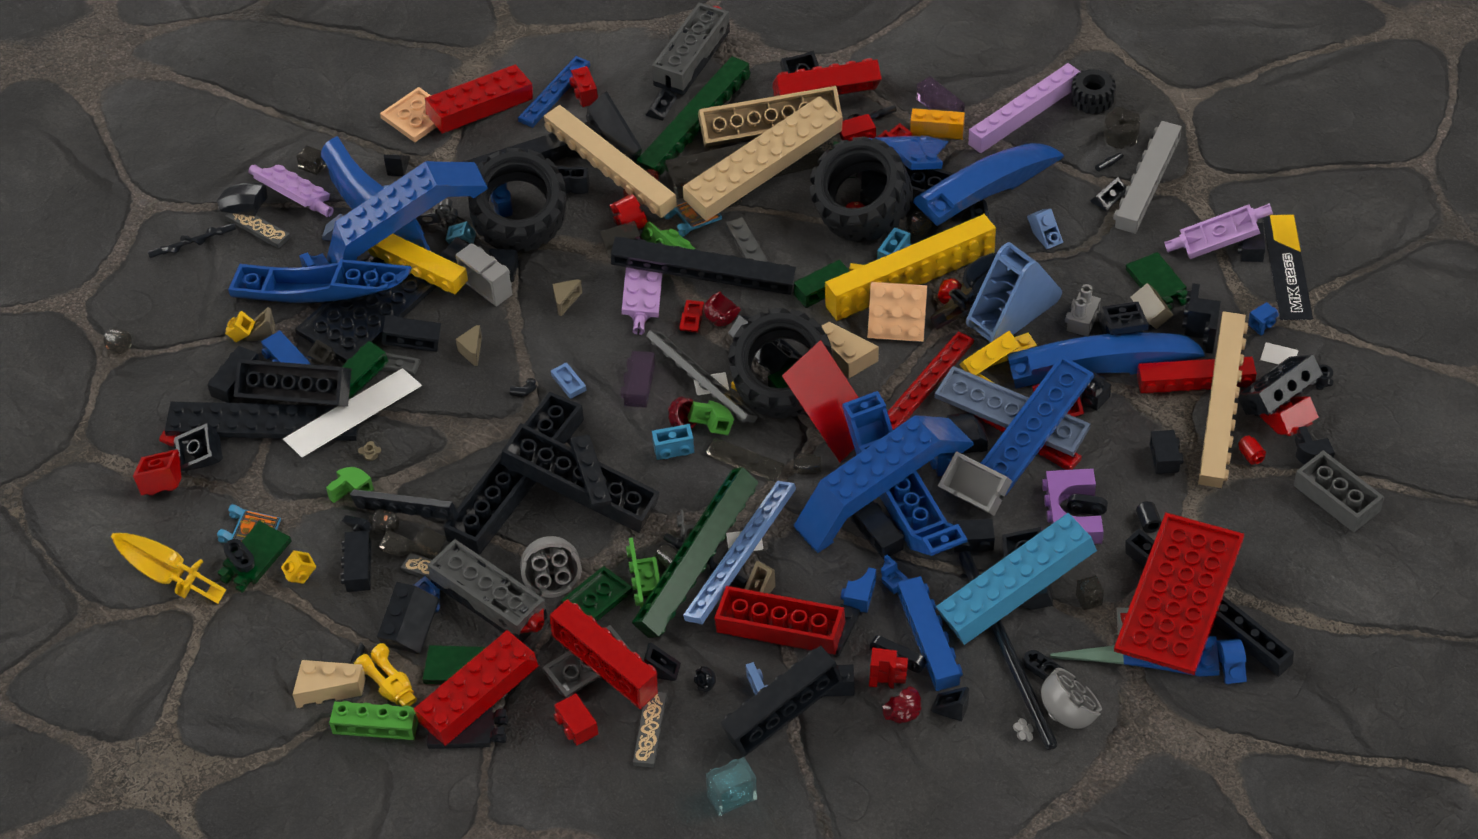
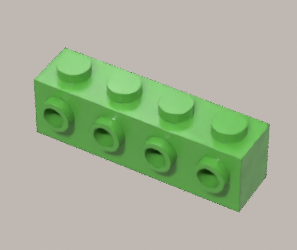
M334 701L329 724L332 734L414 740L418 719L414 707L411 706L401 707L389 704L375 705L366 702Z

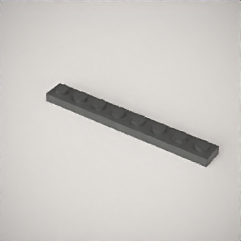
M649 330L646 336L651 340V344L662 349L663 354L673 359L677 367L686 370L687 375L697 380L701 388L710 391L714 399L721 401L730 412H734L739 421L743 423H754L758 416L662 332Z

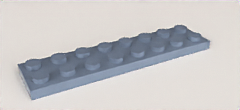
M954 366L951 367L935 392L936 399L1004 428L1009 426L1029 399L1026 396ZM1066 414L1044 445L1073 457L1088 433L1091 424Z

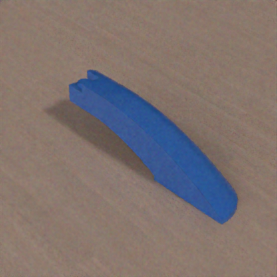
M338 136L326 142L321 150V157L328 166L331 181L352 210L384 189L383 186L368 176L357 165ZM416 218L393 233L430 251L424 233Z
M1038 143L1008 148L978 160L950 175L916 196L913 203L938 226L978 201L1010 188L1013 190L1064 158V155L1053 147Z
M340 259L337 263L298 268L239 264L228 291L230 296L235 298L274 302L315 303L338 301L366 296L392 288L401 283L409 275L412 268L411 266L345 259Z
M1146 332L1079 337L1007 355L1016 389L1041 383L1061 355L1091 372L1130 373V375L1137 373L1138 364L1189 361L1205 357L1202 348L1191 338L1179 334Z

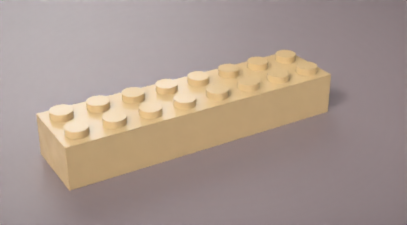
M832 86L699 109L698 117L704 147L755 139L819 96L842 116L837 87Z

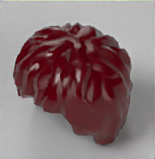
M721 291L713 294L705 302L704 307L706 318L716 326L729 325L741 310L740 307L724 296Z
M681 396L672 401L668 408V419L671 426L690 424L691 429H693L697 425V423L689 422L687 418L693 403L692 399Z
M908 686L900 692L899 696H891L890 700L882 706L885 720L906 723L916 719L922 709L921 697L914 687Z

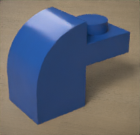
M1237 638L1216 640L1219 662H1222L1224 683L1247 682L1245 662L1247 661L1242 641Z

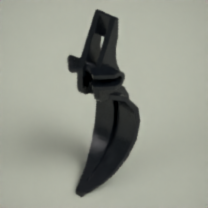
M997 252L978 258L964 270L961 290L958 288L952 289L949 292L951 297L949 302L929 317L937 330L962 316H968ZM955 309V310H954L952 313H950L948 316H945V315H944V314H946L947 312H949V311Z

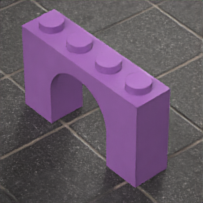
M1094 469L1046 471V478L1042 479V489L1047 493V495H1044L1045 507H1049L1047 522L1053 524L1067 514L1062 510L1060 504L1068 499L1070 495L1084 494L1095 496L1096 482ZM1072 516L1092 537L1094 544H1102L1104 531L1101 516Z

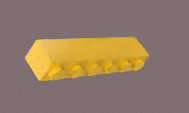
M391 234L368 249L370 255L378 257L388 264L411 266L410 273L415 277H420L428 283L434 284L444 291H449L453 294H456L468 281L465 267L395 234Z

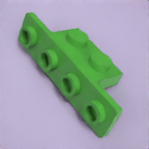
M651 222L645 224L641 237L647 242L695 249L688 240L679 235L678 231L674 229L660 231Z
M629 538V545L626 546L627 557L632 558V561L629 562L630 574L634 573L635 576L631 578L633 590L637 589V594H634L635 605H640L641 609L644 605L643 596H649L660 580L656 557L636 560L633 538Z

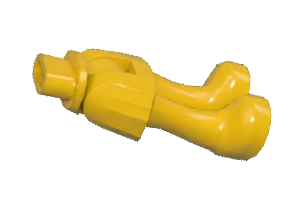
M380 643L375 646L371 652V658L367 654H363L356 659L354 664H361L364 673L379 685L378 692L381 696L391 702H395L397 705L400 704L402 707L411 706L417 701V698L413 695L414 691L407 675L403 672H398L389 662V649L386 644ZM374 663L388 675V678H385L377 670Z

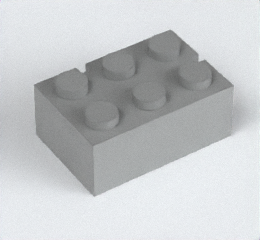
M471 243L456 254L457 264L466 268L468 276L466 284L496 307L513 295L509 269L497 262L493 256L485 253L481 247Z
M956 451L938 487L994 516L1002 502L1000 496L1005 497L1012 480Z

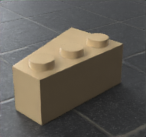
M831 322L822 325L830 341L834 361L848 379L878 362L879 346Z
M302 660L293 691L296 707L301 708L304 704L314 702L321 704L324 700L334 698L335 700L362 696L366 680L363 666L361 664Z

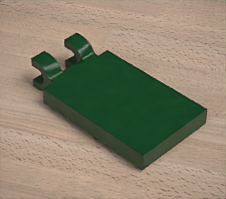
M1158 252L1126 264V271L1139 287L1142 288L1147 283L1158 292L1170 311L1172 310L1170 303H1173V297L1177 298L1181 306L1188 303L1186 301L1187 287Z
M261 521L241 541L254 556V568L249 572H239L227 558L223 562L224 567L217 572L218 575L222 576L220 581L225 584L229 583L234 574L238 575L233 582L237 584L236 590L242 593L250 582L256 584L292 542L290 536Z
M603 566L561 600V604L568 599L573 604H578L587 616L591 615L597 622L631 594L633 590L631 585Z
M429 645L423 683L442 685L486 647Z

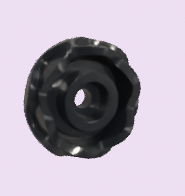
M701 666V668L695 671L694 682L697 684L698 690L708 692L714 687L716 676L713 670L706 666Z

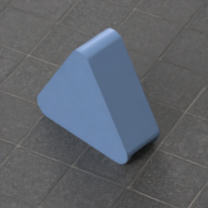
M1008 242L998 250L967 316L966 325L976 330L989 340L990 343L1009 330L1014 335L1056 304L1062 295V290L1038 262Z

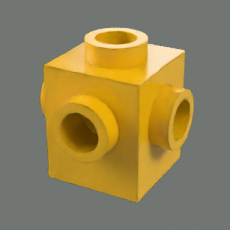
M294 550L281 566L289 582L302 584L306 582L316 568L309 553Z

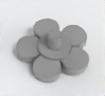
M1019 719L1013 725V729L1017 732L1019 740L1023 741L1026 739L1030 742L1033 740L1032 732L1034 729L1031 724L1027 725L1025 719Z

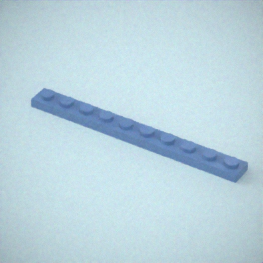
M783 481L775 483L683 614L685 621L698 624L704 623L722 597L726 586L731 584L796 490L794 483Z

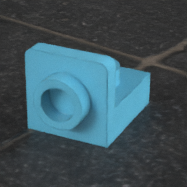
M467 221L449 226L446 241L450 244L458 237L470 244H474L476 232Z

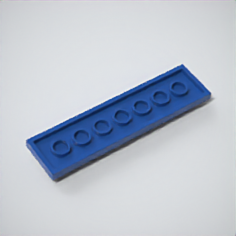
M1063 355L1059 357L981 462V464L1012 480L1006 495L1094 378V373Z

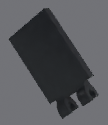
M490 707L446 746L428 731L427 747L428 749L491 747V742L506 743L505 728H494V724L507 725L508 716L506 715V709H498L494 712L493 707Z

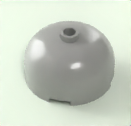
M546 536L533 541L523 552L520 561L521 576L525 586L533 592L540 594L541 597L553 598L568 593L577 580L580 579L582 572L580 558L575 547L567 540L556 536ZM554 574L556 582L563 586L556 590L545 589L551 584L550 575Z
M1056 668L1045 679L1041 687V699L1049 716L1054 721H1058L1069 728L1081 729L1089 726L1101 715L1099 712L1102 710L1098 699L1087 686L1084 688L1078 681L1074 680L1076 676L1062 668Z

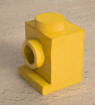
M240 311L236 318L233 317L228 322L225 334L235 342H238L250 335L255 321L243 311Z

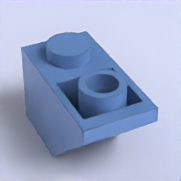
M1043 209L1027 216L1033 234L1046 249L1063 243L1052 209Z

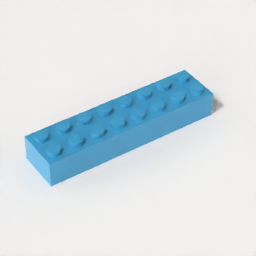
M1067 513L936 607L944 622L965 645L1095 553L1097 549L1092 537Z

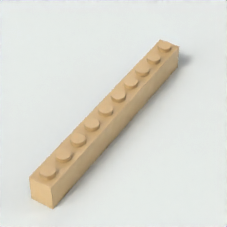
M558 105L544 115V125L548 132L555 134L560 141H564L571 150L578 152L583 159H587L594 168L601 170L606 177L611 178L617 186H621L629 195L633 194L638 202L648 207L653 214H657L662 218L677 207L676 194L561 105Z
M1222 312L1199 473V485L1222 488L1223 481L1228 480L1229 470L1226 469V464L1229 465L1231 459L1228 447L1232 448L1233 436H1230V431H1234L1236 421L1232 419L1233 414L1236 415L1238 403H1234L1235 398H1238L1240 387L1236 385L1237 382L1241 381L1242 371L1239 370V366L1243 365L1244 360L1241 350L1245 349L1246 344L1243 334H1247L1248 323L1245 322L1246 315Z

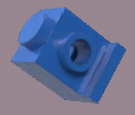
M1266 302L1250 312L1248 325L1261 336L1266 328H1271L1275 324L1279 313L1276 308Z

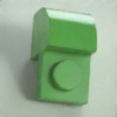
M710 400L708 404L693 402L687 417L689 422L707 424L710 433L723 435L729 434L734 421L728 408Z
M346 467L336 472L338 479L332 481L326 487L328 497L333 503L347 493H351L353 489L374 490L371 477L355 467Z

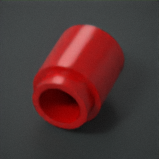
M1248 435L1239 441V450L1250 464H1259L1265 459L1266 451L1255 438Z

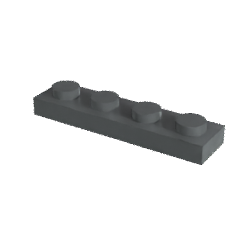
M743 217L726 222V228L743 258L768 261Z

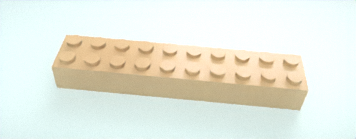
M820 96L685 184L683 186V199L705 221L709 220L841 132L843 117Z

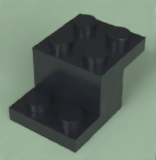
M1192 283V290L1187 291L1186 301L1190 303L1185 304L1184 315L1187 317L1183 318L1182 328H1186L1185 336L1203 338V345H1206L1205 353L1213 354L1221 301L1198 298L1200 284Z
M1139 301L1103 306L1102 312L1097 313L1096 320L1102 334L1120 335L1148 330V322Z

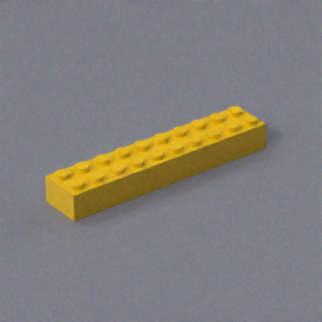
M983 214L825 282L826 308L834 319L838 321L869 307L871 282L921 285L970 264L982 256L995 253L996 227Z

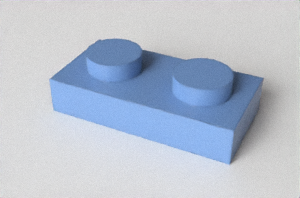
M567 362L551 370V376L570 399L587 391L586 385Z
M754 662L746 664V676L754 694L757 695L760 689L768 685L764 686L762 672L760 669H756Z

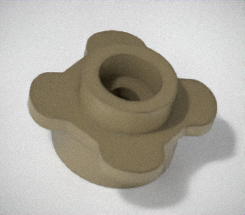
M369 441L364 447L358 449V453L363 455L365 460L373 461L381 453V448L375 446L373 441Z

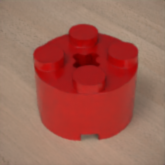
M633 194L627 195L609 205L612 213L616 215L613 219L617 226H622L621 231L625 237L644 228L648 222L644 211L642 212L640 209V203Z

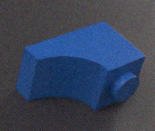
M868 567L867 572L860 579L848 581L846 588H842L841 600H844V605L859 609L860 612L868 613L876 584V569Z

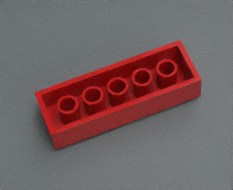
M867 58L857 63L856 61H849L844 65L835 63L826 68L817 66L807 71L805 69H798L794 73L781 72L776 75L772 87L774 96L836 86L838 95L876 89L882 78L878 59L872 60V58Z
M515 64L426 97V115H428L441 133H445L532 100L533 87L531 81Z
M726 586L715 615V625L717 633L807 650L817 649L819 646H822L828 654L835 655L845 625L844 607Z
M567 599L550 614L552 636L640 710L658 694L656 669L652 665H647L643 662L636 652L632 653L623 641L615 639L607 628H602L598 625L591 615L587 616L578 604H573Z
M506 630L414 708L418 722L446 746L538 667L535 653L510 631Z

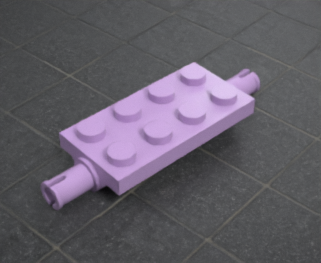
M255 164L250 166L249 174L253 175V178L259 182L264 183L304 207L308 206L312 211H317L326 217H330L333 214L334 209L323 203L329 200L330 193L324 191L322 187L313 185L309 180L299 177L296 173L286 170L281 165L263 169Z
M1269 203L1256 209L1251 208L1249 204L1181 229L1180 237L1165 241L1164 243L1168 253L1184 247L1189 258L1192 259L1260 234L1256 222H1258V219L1273 215Z
M626 267L622 314L629 315L633 319V333L637 334L638 329H640L639 335H642L645 332L644 327L647 319L650 317L658 318L662 273Z

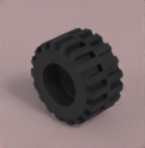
M1100 69L1082 70V73L1078 72L1072 81L1071 102H1073L1074 106H1077L1078 110H1083L1085 113L1090 112V114H1094V112L1101 113L1102 111H1107L1114 103L1115 79L1112 78L1111 74H1107L1104 70L1100 71Z

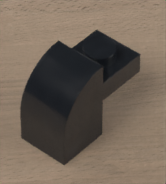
M1306 426L1298 428L1297 436H1295L1297 446L1296 458L1305 465L1323 450L1334 458L1335 452L1328 438L1313 441Z

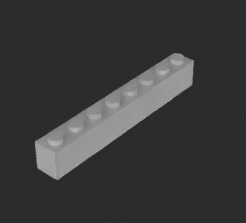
M1161 121L1159 127H1155L1153 139L1150 138L1148 142V150L1143 152V161L1138 163L1137 173L1133 174L1131 178V186H1127L1125 198H1121L1120 209H1116L1113 220H1116L1115 228L1136 234L1180 140L1182 126Z

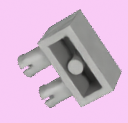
M1089 284L1082 286L1081 293L1079 292L1077 299L1072 301L1071 312H1067L1065 318L1067 331L1084 336H1089L1097 313L1100 311L1101 298L1092 296V286Z

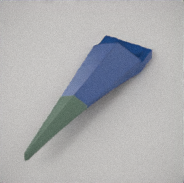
M1216 636L1208 637L1194 676L1220 675ZM1115 645L1050 654L1052 659L1125 664L1188 674L1114 652Z

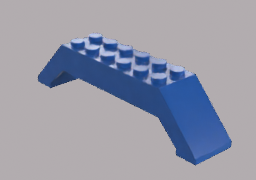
M425 161L335 221L326 260L329 264L337 263L340 259L356 261L359 255L445 198L461 196L475 198L488 189L475 162Z
M878 391L842 404L856 455L893 431L886 404ZM917 471L879 496L897 528L904 534L905 541L911 550L932 556L967 542V537L959 524L953 525L946 521Z
M915 415L821 479L795 522L794 528L819 553L834 543L833 539L846 519L939 454L955 453L956 451L963 453L974 445L973 441L949 418Z

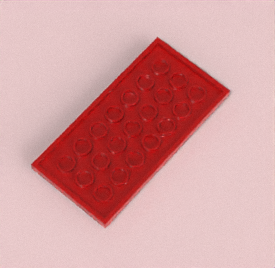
M1165 512L1115 643L1114 652L1195 675L1245 534Z

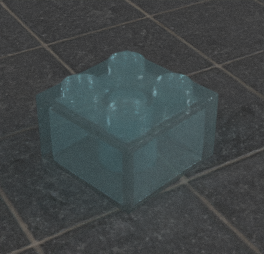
M745 757L734 759L727 765L714 768L706 774L707 795L718 816L757 799L756 776Z

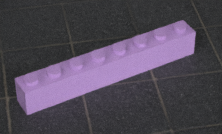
M1067 63L970 128L968 145L979 153L984 152L1071 93L1073 78L1080 71Z

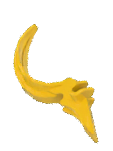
M112 533L111 535L113 543L120 554L132 566L156 582L162 584H170L172 580L177 582L175 593L184 599L192 589L219 604L227 590L197 572L203 563L202 559H199L190 568L183 564L184 559L178 552L157 541L129 533ZM186 571V572H188L189 574H188V576L186 577V579L183 580L181 577H182V575L184 574V572ZM195 578L211 585L207 593L192 585Z

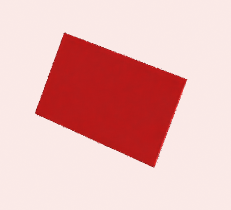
M820 340L789 368L782 377L838 461L841 462L854 450L842 404L859 397Z

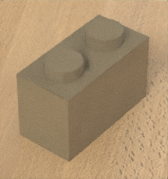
M1148 283L1130 297L1133 302L1139 301L1148 326L1152 325L1157 329L1173 316V313L1158 292Z

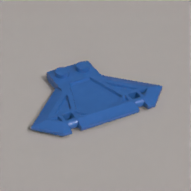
M921 135V137H875L887 143L889 147H893L899 154L903 164L910 170L942 169L943 161L937 155L948 144L946 140L927 135Z

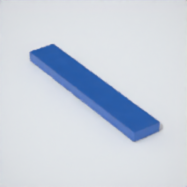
M575 56L518 117V121L533 128L571 87L569 78L572 77L571 70L585 66L589 68L590 61Z

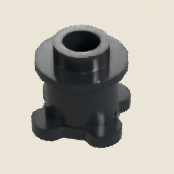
M1319 365L1323 375L1317 379L1315 385L1318 390H1323L1324 387L1333 386L1334 381L1330 378H1332L1334 371L1328 365Z

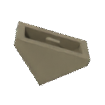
M579 279L552 284L559 316H562L582 294V285Z
M269 307L254 319L255 324L250 335L245 337V340L262 341L275 333V322Z
M480 325L474 326L456 338L458 352L474 366H478L482 342Z
M756 561L744 589L769 594L775 588V570L760 561Z

